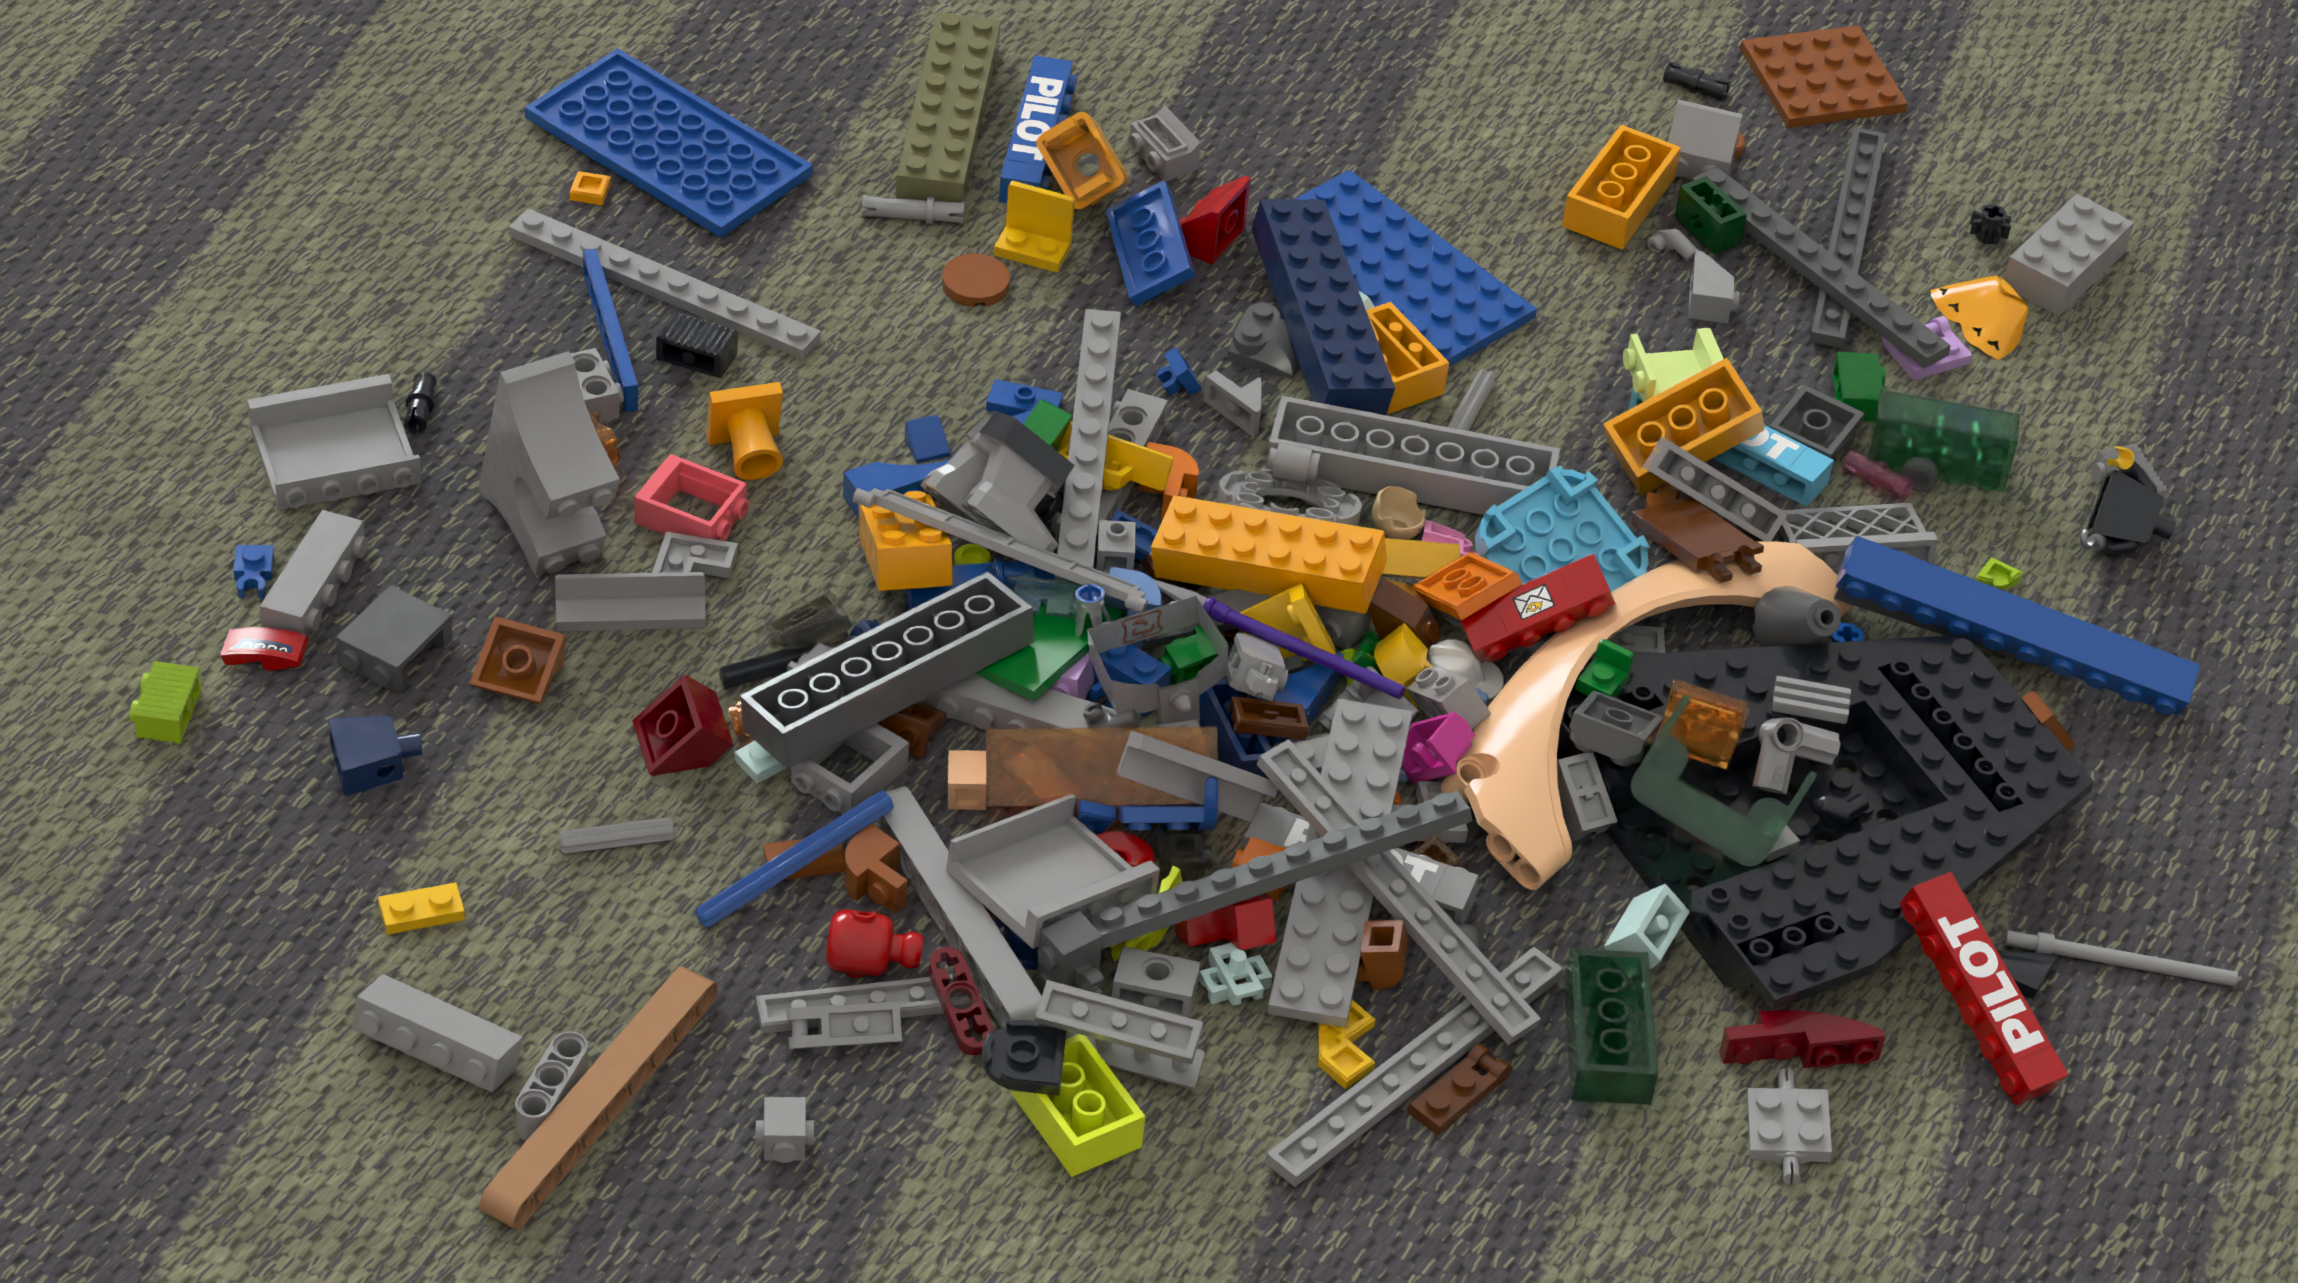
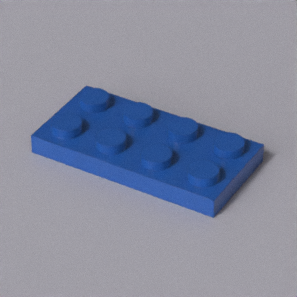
M1165 180L1105 210L1127 292L1135 306L1196 276L1172 192Z

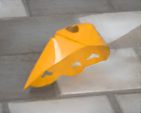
M1995 275L1930 290L1931 297L1938 310L1948 320L1960 323L1965 339L1996 360L2002 359L2019 344L2028 313L2027 303L2001 276L1999 278ZM1939 289L1948 290L1945 292V295H1942V291H1940ZM1959 303V312H1956L1954 307H1950L1949 304ZM1973 328H1983L1980 336H1977V331H1974ZM1988 341H1998L1999 350H1996L1994 345L1988 344Z

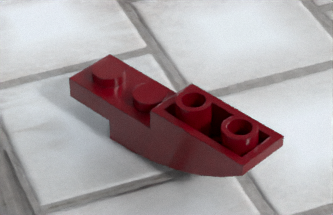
M1792 1010L1759 1011L1756 1024L1725 1027L1719 1053L1723 1064L1736 1062L1748 1064L1756 1060L1775 1058L1777 1060H1787L1791 1057L1799 1056L1803 1068H1830L1834 1065L1849 1063L1864 1065L1879 1060L1886 1036L1882 1029L1831 1014Z

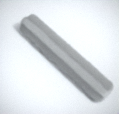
M1485 368L1478 371L1448 425L1449 428L1469 431L1495 384L1494 379L1496 375L1493 371L1488 372Z
M660 818L566 830L559 833V846L563 854L671 841L674 839V825L671 818Z

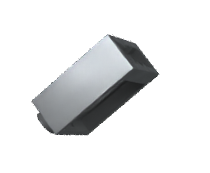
M876 723L792 766L791 783L802 793H809L824 802L830 810L839 811L844 814L868 797L883 790L908 768L909 742ZM843 743L874 761L871 766L851 783L846 782L819 765Z

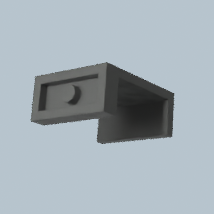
M390 585L336 637L338 663L350 672L356 671L372 679L378 686L388 687L399 693L403 689L402 668L429 642L445 648L453 640L452 614Z

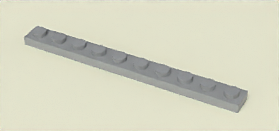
M527 209L509 226L510 237L583 267L584 250L597 249L605 277L709 321L725 325L731 330L735 328L740 334L802 360L821 340L820 330L531 209Z
M1085 309L1068 460L1075 466L1065 482L1057 555L1094 568L1121 312ZM1057 575L1054 577V592L1075 594L1076 590L1083 586Z
M1289 739L1260 755L1257 766L1321 837L1330 831H1341L1359 825L1362 822L1361 818ZM1389 850L1347 864L1396 920H1404L1407 933L1508 1045L1538 1026L1541 1020L1538 1014Z
M1533 947L1500 973L1529 1005L1561 980L1563 968ZM1467 999L1271 1149L1266 1154L1265 1164L1296 1187L1495 1030Z

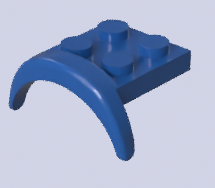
M1213 776L1206 779L1203 805L1195 802L1114 803V807H1116V820L1124 823V827H1127L1129 830H1151L1152 823H1162V827H1167V829L1185 830L1190 829L1191 822L1192 828L1196 832L1213 831L1218 820V780Z

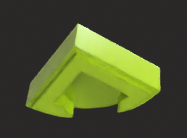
M1991 557L1975 580L1987 585H1996L1992 587L2002 590L2018 584L2022 579L2023 572Z

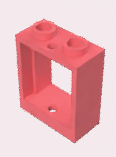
M672 454L666 458L634 497L636 524L664 535L667 531L726 541L732 526L738 519L742 520L749 509L747 483ZM680 490L721 506V508L710 521H706L670 507L667 504L677 491Z

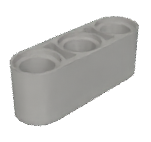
M572 1031L558 1034L551 1041L515 1102L516 1130L521 1139L528 1140L588 1071V1044L583 1035Z

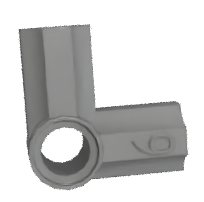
M1777 718L1766 721L1759 730L1761 750L1752 786L1767 792L1787 794L1795 756L1825 765H1832L1835 757L1838 756L1841 744L1839 733L1806 725L1794 718ZM1781 726L1786 732V740L1783 744L1780 743L1777 737L1778 729Z

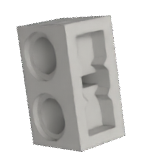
M596 348L570 353L576 365L580 388L592 423L595 424L619 418V404L624 402V396L620 384L614 383L612 380L608 361H602Z
M1435 665L1421 671L1416 676L1415 682L1406 688L1426 719L1456 711L1459 716L1468 722L1470 730H1472L1491 714L1468 678Z

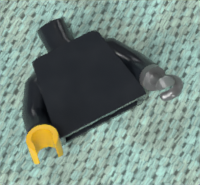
M2120 446L2114 447L2119 453L2118 460L2111 458L2107 460L2109 466L2118 468L2119 471L2114 469L2105 474L2088 525L2080 535V545L2084 550L2091 549L2108 557L2135 552L2138 547L2148 544L2152 534L2169 540L2176 526V520L2159 514L2164 498L2157 493V486L2134 460L2133 451Z

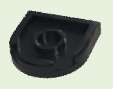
M1032 1020L1009 1021L1005 1027L995 1032H990L986 1036L982 1047L983 1068L992 1081L1006 1089L1060 1096L1067 1031L1036 1023V1021Z

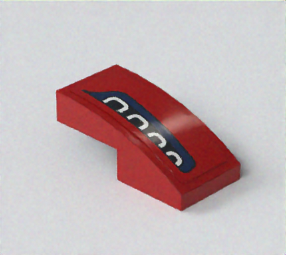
M260 627L229 629L220 657L225 665L260 661L267 671L300 667L309 639L304 634L282 629Z

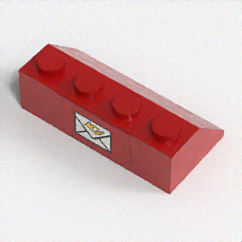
M1593 553L1518 586L1460 621L1480 663L1485 661L1495 662L1502 659L1512 649L1519 646L1529 647L1536 644L1546 634L1553 631L1562 632L1570 629L1580 619L1587 616L1596 617L1602 615L1610 606L1616 603Z

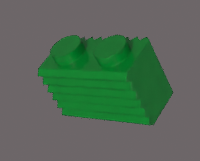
M1837 352L1832 371L1836 400L1865 413L1863 421L1878 422L1882 410H1887L1889 404V390L1883 389L1886 379L1885 366H1880L1879 354Z

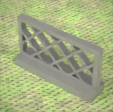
M1911 503L1783 510L1788 513L1779 528L1784 542L1801 544L1816 557L1823 560L1836 574H1838V569L1844 559L1847 548L1856 536L1934 564L1938 539L1934 532H1926ZM1905 515L1906 520L1903 522L1890 516ZM1856 518H1866L1872 522L1869 524ZM1822 520H1832L1838 524L1834 526ZM1788 522H1798L1804 526L1800 528ZM1883 525L1893 529L1894 531L1891 533L1879 527ZM1849 527L1859 531L1860 533L1857 535L1845 529ZM1815 529L1817 531L1825 533L1826 535L1820 536L1810 531Z

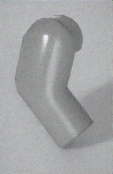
M1677 229L1658 230L1647 241L1650 251L1660 253L1662 250H1676L1686 262L1692 259L1695 255V250H1698Z

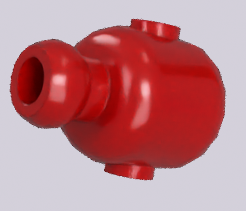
M842 909L834 913L831 918L825 957L826 963L831 969L846 973L853 978L883 975L888 969L889 962L899 963L906 969H916L920 967L924 937L917 932H908L904 935L894 934V923L885 915L877 914L876 911L870 913Z

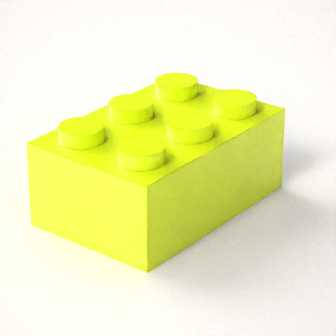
M1078 1034L1065 1041L1060 1096L1010 1091L1071 1177L1142 1148L1145 1115L1085 1035Z

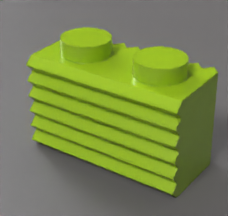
M158 661L153 662L151 672L144 673L142 676L139 700L134 699L130 707V722L135 723L136 736L138 738L159 739L160 741L178 744L182 742L202 690L200 667Z

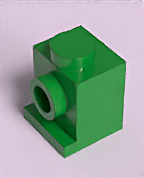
M1199 625L1194 627L1192 636L1177 638L1168 646H1165L1164 656L1157 658V660L1171 667L1170 681L1175 685L1197 677L1198 671L1210 664L1218 657V654Z

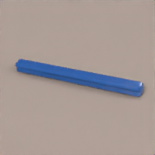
M884 790L878 791L701 904L695 910L698 921L705 928L711 927L893 810L894 805L891 797Z

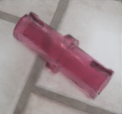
M1851 450L1844 459L1842 465L1844 466L1842 468L1844 471H1848L1868 481V485L1875 489L1879 486L1903 500L1909 496L1913 489L1914 480L1889 469V465L1883 461L1875 462L1857 453L1855 450Z

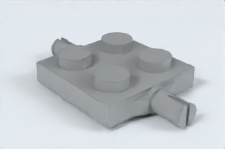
M1785 1068L1777 1073L1779 1088H1747L1750 1159L1767 1160L1783 1164V1182L1790 1184L1792 1172V1182L1795 1185L1801 1180L1799 1165L1808 1162H1831L1832 1145L1828 1090L1795 1088L1794 1071L1788 1068L1786 1081Z

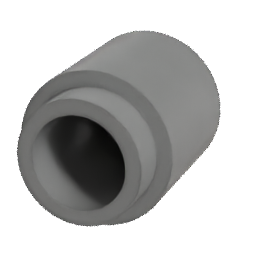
M1279 442L1277 449H1270L1267 469L1273 470L1272 477L1305 484L1307 480L1316 482L1321 454L1314 453L1312 448Z

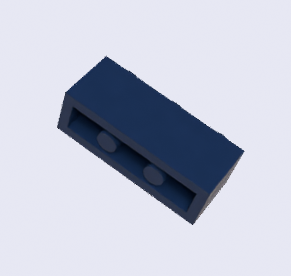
M1221 679L1199 695L1200 728L1206 742L1205 745L1212 759L1268 779L1266 774L1257 766L1260 755L1271 750L1264 735L1234 732L1233 726L1235 722L1231 720L1233 711H1229L1228 705L1232 696L1244 697L1241 691L1229 686L1227 679Z

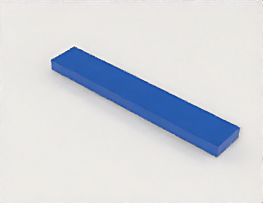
M597 249L584 250L583 277L615 383H619L623 391V410H626V412L638 410V383Z

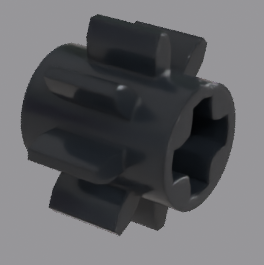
M1995 204L1985 205L1981 213L1973 211L1970 221V234H1975L1976 238L1984 244H1998L2000 237L2003 239L2009 238L2012 217L2006 215V211L2001 206Z

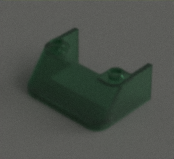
M1684 694L1634 774L1631 781V793L1640 804L1738 864L1746 867L1757 866L1768 856L1817 774L1812 771L1807 774L1788 806L1773 798H1763L1752 805L1745 817L1680 778L1688 763V751L1685 745L1671 736L1670 733L1690 702L1691 698Z

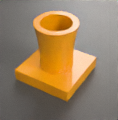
M780 382L709 392L706 429L709 445L731 442L734 472L741 479L767 478L776 473L783 464V457L772 437L779 435L783 397Z

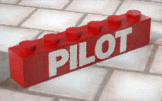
M1952 872L1913 886L1899 902L1902 907L1903 916L1918 935L1924 953L1933 961L1941 975L1944 988L1951 993L1957 1003L1963 1021L1972 1029L1980 1043L1983 1056L1990 1061L1999 1076L2000 1085L2004 1092L2011 1097L2015 1105H2019L2054 1090L2069 1074Z

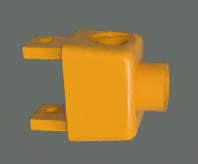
M1078 112L1072 117L1065 119L1042 133L1036 140L1037 148L1064 194L1074 197L1075 209H1088L1106 196L1123 188L1129 182L1128 173L1100 125L1086 112ZM1087 153L1096 155L1100 162L1098 172L1090 177L1083 176L1077 167L1079 158Z

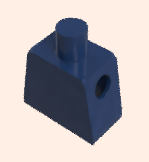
M389 716L328 719L330 746L344 796L402 779V758L423 754L419 733L397 736L393 720Z

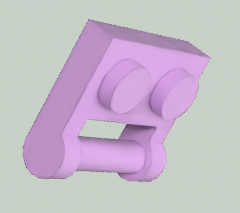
M1944 316L1933 318L1931 323L1925 324V326L1951 345L1949 355L1926 368L1920 366L1882 336L1883 346L1912 380L1971 363L1972 354L1951 331L1950 324Z

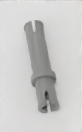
M863 195L862 217L926 220V224H933V221L964 224L965 202L935 201V197H928L927 200Z

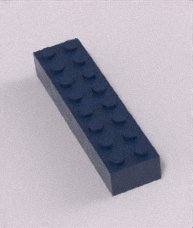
M1260 199L1251 231L1312 401L1386 415L1395 386L1325 200Z

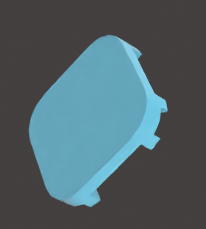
M1562 466L1550 469L1544 478L1496 507L1494 504L1485 512L1475 534V547L1478 555L1517 572L1522 585L1594 553L1611 592L1647 572L1649 564L1647 550L1650 546L1644 535L1636 538L1595 487L1598 479L1589 471L1585 475L1575 470L1562 469Z

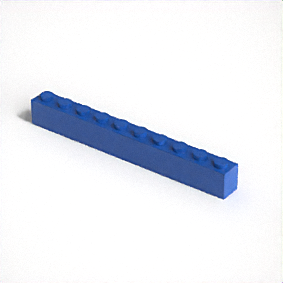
M1856 536L1847 548L1835 587L1844 590L1851 597L1872 600L1879 603L1886 610L1901 611L1909 614L1920 623L1935 624L1946 628L1952 635L1967 634L1970 638L1982 642L1989 649L2004 650L2015 654L2021 661L2047 666L2058 675L2076 677L2084 680L2090 687L2096 689L2105 688L2116 692L2127 701H2139L2153 706L2157 712L2162 714L2178 715L2190 703L2200 667L2199 664L1860 536Z

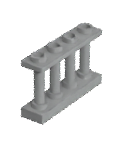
M1046 981L1035 1015L1036 1023L1066 1030V1039L1078 1034L1085 1035L1109 1068L1190 1090L1195 1089L1205 1058L1204 1051L1197 1049L1204 1028L1202 1021L1057 982Z

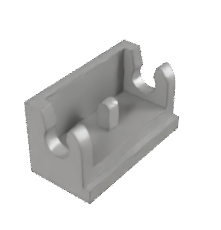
M1586 752L1559 759L1557 761L1558 790L1562 814L1571 842L1581 840L1592 832H1596V835L1606 831L1611 825L1616 824L1618 821L1594 753Z

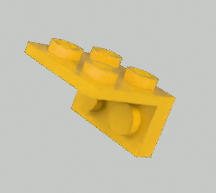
M1011 181L1008 186L1006 226L994 246V256L1058 273L1071 250L1074 197Z
M1302 583L1239 612L1336 655L1335 645ZM1279 647L1283 659L1297 655ZM1302 657L1303 662H1305V661L1308 660V659Z

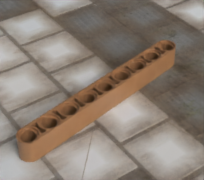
M683 966L678 967L488 1184L479 1202L480 1212L515 1230L521 1229L713 1005L718 993V984Z

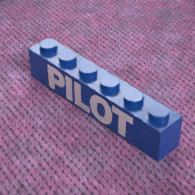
M1034 55L1000 177L999 202L1007 203L1008 186L1011 181L1049 190L1050 177H1047V175L1053 176V173L1037 148L1036 140L1042 133L1067 119V115L1070 113L1072 95L1069 94H1075L1077 75L1072 74L1073 61Z

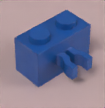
M1132 644L1099 653L1112 681L1140 685L1158 684L1159 687L1170 686L1171 667ZM1094 669V684L1090 688L1089 699L1096 702L1100 697L1107 695ZM1107 698L1106 707L1114 709L1109 699ZM1154 710L1149 711V712H1145V713H1139V715H1141V716H1143L1144 718H1146V717H1148Z

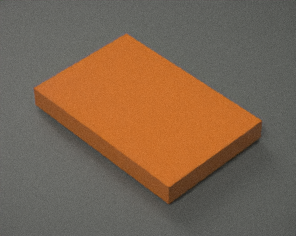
M1469 552L1412 586L1428 605L1462 620L1522 585V582L1517 572Z

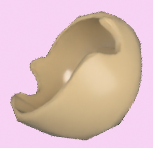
M1387 486L1378 492L1371 515L1375 527L1378 530H1383L1387 538L1410 540L1422 532L1426 510H1419L1417 495L1414 492L1402 487Z

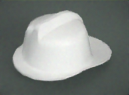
M1447 639L1431 645L1426 660L1432 666L1435 665L1468 678L1474 688H1479L1481 692H1486L1488 699L1496 696L1503 688L1504 680L1500 669L1492 662L1485 661L1480 663L1471 646L1464 641Z

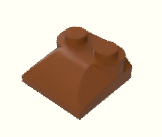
M495 616L470 680V686L542 705L555 673L564 664V649L568 641L566 635Z

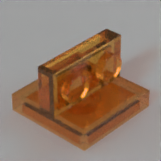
M1675 679L1670 689L1665 716L1656 734L1654 746L1726 769L1747 722L1750 709L1746 708L1747 702Z

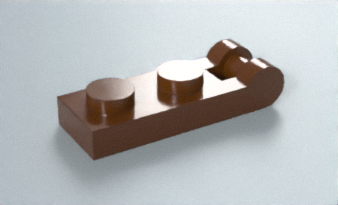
M1479 1043L1472 1048L1464 1060L1409 1103L1408 1113L1439 1135L1509 1077L1512 1066L1503 1059L1497 1061L1491 1056V1051ZM1482 1068L1487 1074L1481 1076L1476 1071Z

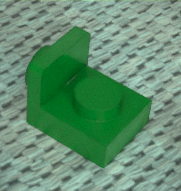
M1601 639L1597 645L1595 658L1577 679L1575 690L1587 696L1594 690L1615 698L1630 679L1634 653L1606 639Z

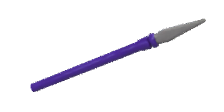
M1154 580L1161 592L1175 600H1184L1196 596L1212 620L1234 626L1398 700L1402 698L1405 692V686L1234 611L1233 608L1220 601L1217 602L1214 597L1207 599L1196 592Z

